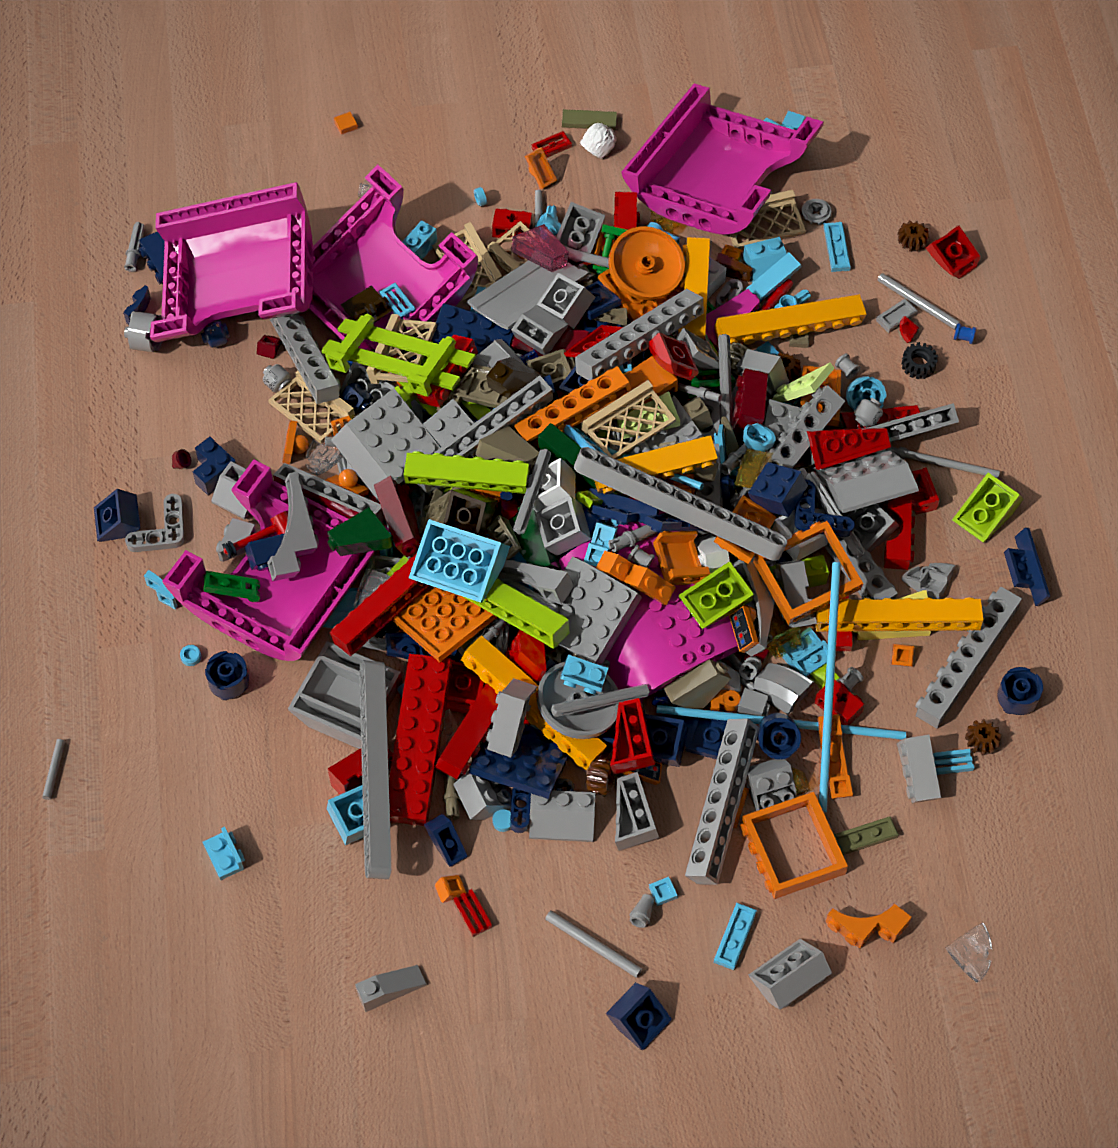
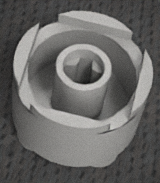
M134 311L131 313L129 327L127 326L124 330V336L128 338L130 349L154 352L161 348L163 342H155L150 338L151 322L161 320V315Z

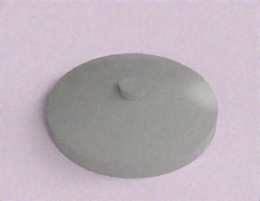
M565 662L550 668L542 677L536 695L538 709L548 725L557 732L576 739H590L608 731L617 718L618 703L558 717L553 716L551 712L553 704L594 696V694L583 691L584 687L576 685L573 688L563 684L564 680L560 679ZM606 674L602 692L596 691L595 695L618 690L608 674Z

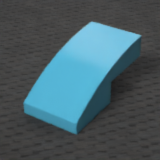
M597 522L592 541L588 544L584 562L596 567L604 551H611L608 542L615 539L618 528Z
M148 570L144 575L146 585L156 590L160 602L176 609L178 607L176 599L162 582L163 580Z

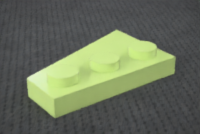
M828 363L787 385H781L776 390L777 393L772 400L783 403L815 392L835 368L831 363Z
M668 391L659 396V398L676 418V422L665 429L680 426L679 416ZM652 400L643 406L655 408L656 402ZM635 409L629 412L627 416L639 418L640 410ZM642 411L641 419L653 421L654 412ZM656 413L655 421L665 422L668 420L665 414ZM617 419L618 428H623L624 420ZM626 421L625 429L637 431V422ZM640 423V432L648 433L652 430V425ZM624 433L623 439L635 437L636 435Z

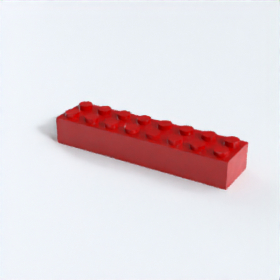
M409 654L389 776L390 822L424 826L429 820L436 775L435 766L438 762L452 670L451 658H445L438 662L433 656Z

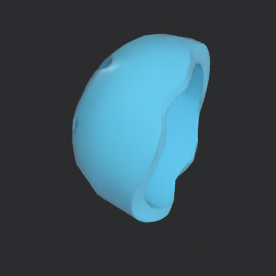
M759 423L748 424L744 428L743 441L749 450L762 453L774 445L775 435L769 428Z

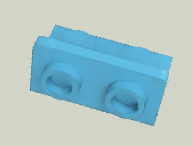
M568 655L560 679L564 680V685L573 688L576 685L584 687L583 691L595 695L596 691L602 692L608 668Z
M225 827L221 828L222 833L203 841V845L220 881L244 870L242 862L245 861L241 850H236L233 845L237 842L232 831L228 833Z

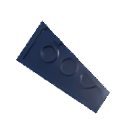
M668 513L646 516L644 524L651 527V530L660 533L663 531H705Z
M406 632L385 634L386 655L404 659H408L409 654L432 656ZM457 649L446 657L451 658L455 662L464 663L461 660L463 656Z

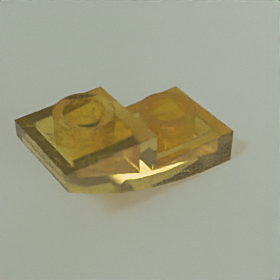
M747 448L736 477L735 485L745 488L753 486L767 459V452Z

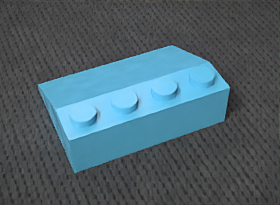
M428 519L409 579L483 603L505 564L510 546Z

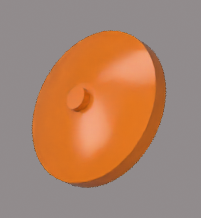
M635 227L625 231L616 239L609 254V270L614 282L622 291L641 300H657L672 293L679 285L685 270L683 252L678 243L664 231L653 227Z

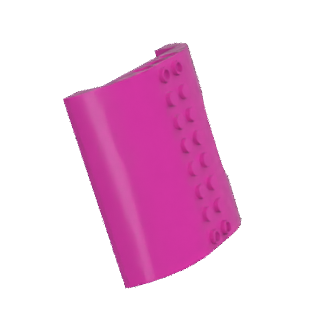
M694 83L621 171L622 177L630 190L637 192V198L642 203L667 219L710 233H736L749 225L769 199L771 190L760 187L763 180L777 168L797 160L821 131L824 121L806 117L797 130L786 128L711 105L710 88Z
M378 164L365 177L371 188L313 246V293L309 308L342 340L347 334L338 332V327L345 318L352 319L340 304L372 285L380 294L381 290L396 283L416 308V311L410 313L409 317H403L404 320L436 322L443 303L456 307L469 289L477 270L478 256L452 232L438 245L443 251L444 256L434 264H427L398 239L395 226L403 201L404 188ZM394 289L391 290L402 303V305L405 307V309H408L407 305L403 302V300L396 293V291ZM386 293L387 296L390 298V300H391V301L394 303V305L397 307V309H398L400 312H402V311L400 310V308L396 305V303L393 301V299L389 296V294ZM393 311L373 323V325L385 329L391 315L394 314ZM404 326L403 333L412 329V327ZM425 328L419 332L423 334L429 331V329ZM364 339L358 348L375 352L378 342Z
M297 182L156 213L155 229L165 241L162 316L161 320L151 322L150 338L152 341L163 342L196 335L206 325L215 320L259 311L260 318L268 320L305 312L309 308L313 293V241L307 208Z
M254 459L231 489L238 501L258 521L261 530L272 525L270 521L272 517L288 510L287 488L273 481L270 467ZM307 498L308 514L313 518L314 525L312 528L314 534L318 537L319 545L314 553L296 557L301 562V569L296 577L272 581L269 569L259 571L258 569L251 570L247 555L230 574L258 579L260 581V589L258 590L260 592L259 601L250 602L246 598L203 592L204 574L206 572L203 559L187 550L184 551L162 582L184 607L213 628L262 654L279 660L295 661L304 654L376 551L340 556L336 550L332 551L327 542L329 540L328 531L345 522L348 518ZM275 532V533H273V534H271V535H269V536H267V537H264V538L276 536V535H278V534Z
M636 521L629 522L628 525L616 526L618 529L615 538L620 537L626 531L631 532L646 524ZM657 533L635 543V546L639 545L641 550L655 556L648 569L663 578L653 545L654 540L660 534ZM592 538L563 556L559 560L562 568L560 570H565L572 557L584 562L588 544L592 541ZM635 546L623 548L615 553L627 560ZM629 561V562H631L632 564L638 565V564L635 563L634 561ZM624 584L636 591L642 599L605 659L610 662L607 674L619 690L646 684L649 689V696L710 659L717 662L739 651L729 616L702 630L679 598L681 593L695 584L674 585L676 588L667 605H663L648 595Z

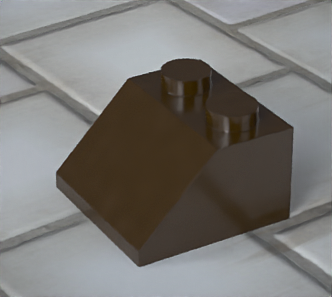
M464 488L451 490L443 524L483 536L494 519L498 500Z

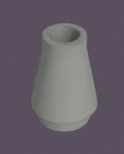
M644 894L630 912V922L634 926L644 928L650 923L652 907L655 901L652 896Z

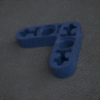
M805 479L808 485L807 495L803 493L795 506V527L799 531L803 530L804 532L810 529L814 521H828L836 536H850L855 526L851 518L815 513V485L812 481ZM805 502L809 504L810 508H802L800 503Z
M566 778L558 779L555 791H563L562 788L567 787V791L574 792L575 787L571 780ZM516 788L512 790L510 828L516 833H523L529 827L531 793L525 791L520 793V790ZM524 800L527 805L520 808L516 806L515 802ZM518 814L522 815V825H517Z

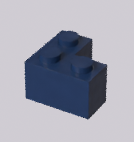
M209 436L195 447L198 461L202 464L192 471L195 484L207 495L215 491L219 477L231 461L236 463L235 459Z

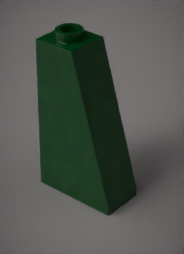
M550 423L538 435L539 451L548 449L551 452L548 464L559 458L563 459L576 472L575 481L587 489H597L593 479L578 473L574 469V464L581 447Z
M520 507L517 508V514L509 520L512 528L515 525ZM533 509L525 533L519 535L514 531L522 548L520 554L527 563L560 570L562 568L558 556H555L544 547L535 514L537 512Z

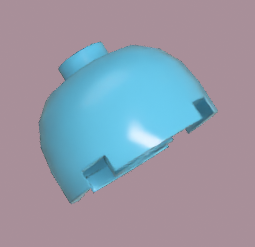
M863 376L850 383L846 391V400L853 411L856 410L863 399L870 400L871 398L880 402V408L882 409L884 398H886V391L881 381L873 377Z

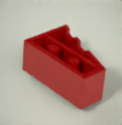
M615 192L614 227L626 230L640 227L637 226V222H640V211H637V192Z
M640 698L619 702L613 754L610 763L613 774L655 765Z
M361 748L327 768L331 786L339 795L362 785ZM389 749L388 769L391 768L393 753Z

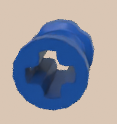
M958 323L953 340L961 339L972 344L976 327L968 328Z

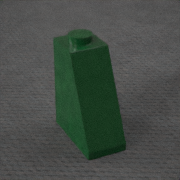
M370 507L328 531V545L332 551L336 550L340 556L388 549L393 546L392 536Z

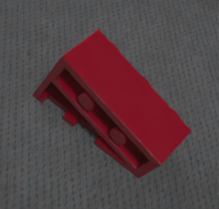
M745 368L742 376H738L736 383L738 391L735 396L736 404L732 422V429L736 439L743 440L746 425L755 423L762 425L764 421L767 373Z

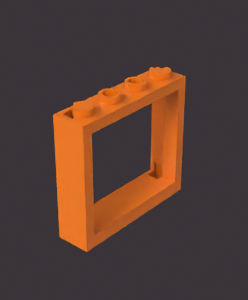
M819 521L811 525L807 531L803 532V530L794 533L792 538L787 540L784 551L824 533L851 580L839 586V600L861 590L863 582L828 521L823 523ZM758 554L755 555L753 563L788 625L830 605L831 591L792 609L765 562L767 558Z
M814 792L743 816L742 824H740L744 837L747 836L749 840V851L751 855L756 856L758 861L756 862L757 869L760 874L764 875L766 890L768 889L769 893H772L774 899L846 874L848 865ZM806 806L832 865L779 884L754 824Z

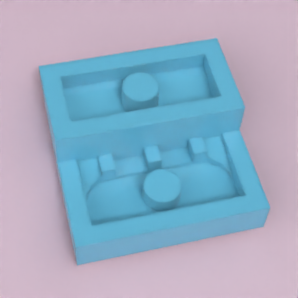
M811 627L780 646L777 652L793 670L808 676L827 663L828 644L824 640L821 641Z

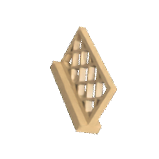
M789 190L770 195L756 215L759 217L757 223H749V226L753 227L750 234L742 230L735 234H729L733 246L743 249L744 245L776 237L784 239L805 234L806 230L794 200V191ZM784 207H792L793 213L791 216L782 212ZM767 211H773L777 213V215L775 216L774 220H772L765 216V213ZM779 215L788 219L785 226L776 222ZM762 219L771 223L768 230L758 226ZM792 221L798 224L799 229L792 230L788 228V225ZM774 225L782 229V232L774 234L770 230ZM756 229L765 234L760 239L752 235ZM740 234L748 239L746 242L738 244L736 240L737 235Z
M521 221L496 242L492 241L487 245L491 258L508 274L527 262V254H539L548 248ZM519 229L526 233L525 238H514V234ZM504 242H512V249H503L500 245ZM514 242H525V250H515ZM527 242L536 243L538 250H527ZM514 254H525V262L516 261Z
M471 222L464 225L465 229L454 234L458 238L465 236V245L478 256V265L482 266L480 272L475 273V276L478 277L476 283H471L470 285L473 288L472 292L464 295L462 298L464 303L475 296L478 286L487 288L502 278ZM443 240L432 245L439 260L444 256V253L439 251L440 247L438 246ZM481 278H487L491 281L485 286L479 284Z
M392 314L385 329L408 336L417 333L418 337L416 338L431 342L437 324L436 322L400 319L398 314ZM404 326L412 327V329L403 333ZM425 328L429 329V331L423 334L419 332ZM378 343L375 353L389 357L398 353L400 357L396 359L407 361L406 359L416 355L417 358L410 363L421 365L424 355L410 351L403 355L401 353L402 349ZM370 366L366 369L371 384H378L380 380L408 383L407 377L394 373L385 374L383 370Z
M299 371L295 372L296 377L268 400L269 404L288 419L297 421V426L322 444L325 442V437L333 435L330 423L331 417L339 416L342 418L350 416L352 420L356 417L354 408L340 397L320 404L304 402V397L312 396ZM296 385L302 388L301 392H291V389ZM301 397V403H291V398ZM280 398H288L286 404H279L277 401ZM326 406L328 412H317V407ZM314 407V413H304V408ZM290 408H301L300 414H291ZM327 417V423L317 424V418ZM314 418V424H304L303 419ZM337 424V430H339L340 424ZM327 428V432L322 436L316 433V429Z
M647 380L585 419L582 430L586 435L589 434L596 445L609 457L618 459L676 422V418L653 391V385ZM652 397L656 402L655 408L643 406L644 401ZM631 409L640 410L639 418L627 416L628 411ZM642 411L654 412L653 421L641 419ZM656 413L665 414L668 420L665 422L655 421ZM615 419L624 420L623 428L611 427L612 421ZM626 421L637 422V431L625 429ZM640 423L652 425V430L648 433L640 432ZM599 429L607 430V439L598 438L594 432ZM610 431L622 433L621 441L610 440ZM624 433L636 435L635 441L632 443L623 442ZM608 444L620 446L619 451L611 455L607 450Z

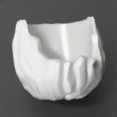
M596 123L589 127L580 143L588 152L602 159L614 148L616 136L612 128L602 123Z

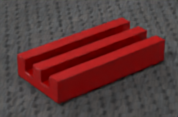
M561 131L531 144V148L534 151L539 147H543L542 149L548 158L571 148L572 143L564 131Z
M472 889L468 890L466 894H460L458 898L457 896L453 898V902L472 937L492 928L490 920ZM468 898L472 899L475 907L477 908L480 916L482 917L485 923L484 926H482ZM464 901L478 929H474L460 902Z

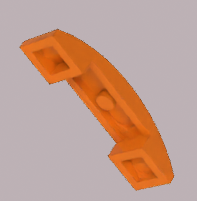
M839 714L832 715L828 782L831 799L853 796L850 775L847 773ZM824 716L818 717L821 752Z

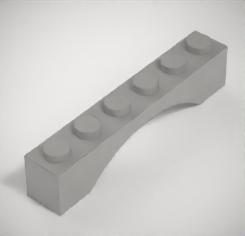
M506 560L497 577L501 581H516L528 584L537 589L545 601L562 604L574 588L570 575L564 570H555L514 560Z

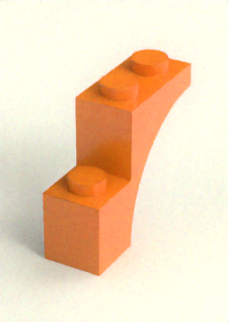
M604 551L596 566V569L611 578L648 595L663 605H667L676 588L650 569L632 564L616 553Z
M893 904L887 911L868 918L847 916L832 908L827 915L826 923L832 931L842 934L850 945H856L861 949L876 930L884 940H890L894 943L908 927L912 917L896 904Z

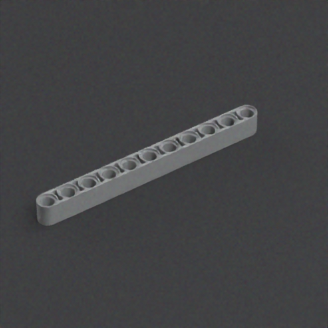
M583 447L580 449L574 464V469L578 473L769 560L776 561L780 559L787 545V539L780 533L592 448Z
M362 660L359 677L365 876L370 879L388 880L391 875L385 664L384 662Z

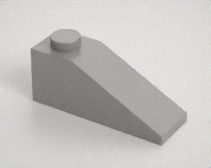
M418 965L375 975L355 984L363 1008L367 1012L426 986V982Z

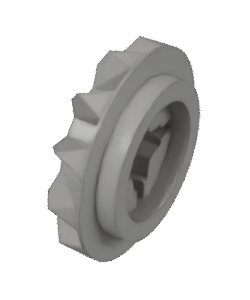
M811 199L802 206V215L805 221L809 220L811 224L815 222L819 225L821 222L826 223L827 219L830 218L831 207L824 200Z

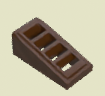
M718 253L716 262L726 268V277L751 282L753 268L723 253Z

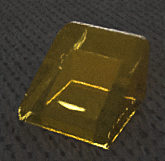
M795 767L792 768L797 795L810 792L811 788L805 773Z

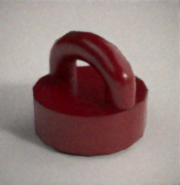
M180 449L172 454V468L185 469L191 465V456L187 450Z

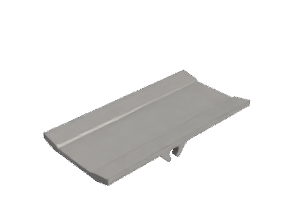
M548 247L469 299L468 304L475 311L501 328L509 330L523 313L537 305L558 273L578 283L589 276V272L573 266Z

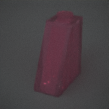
M545 224L512 237L511 250L513 253L551 272L568 266L569 251Z

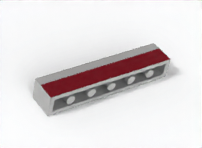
M286 463L273 474L274 481L286 487L285 479L288 474L297 472L298 478H301L303 483V496L348 519L370 507L382 524L385 522L384 513L379 503Z

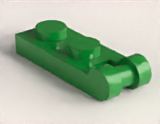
M206 571L204 574L203 592L246 598L250 602L260 600V592L258 591L260 589V581L258 579Z

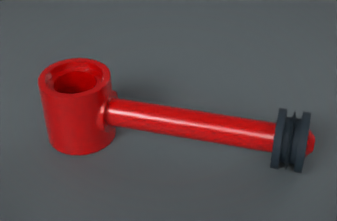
M288 510L270 519L271 526L235 543L228 541V543L222 544L224 553L230 559L233 555H237V550L245 547L249 542L260 540L275 532L278 535L284 534L288 521Z

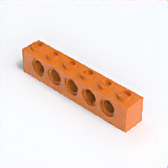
M616 366L613 369L607 370L601 376L590 380L582 387L572 390L561 399L555 400L547 407L539 409L526 419L520 420L514 425L516 433L536 449L539 447L538 435L550 423L564 433L563 430L566 425L569 424L575 427L630 392V383L619 367Z

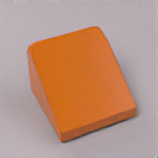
M893 643L891 664L912 667L914 646Z
M459 875L441 877L435 883V888L442 903L451 901L456 896L458 898L462 893L466 894Z

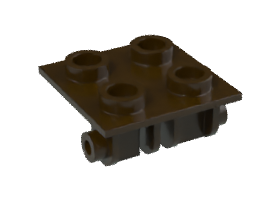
M372 285L340 304L354 321H358L361 315L369 314L374 318L375 323L393 311L388 305V299L385 296L382 298Z

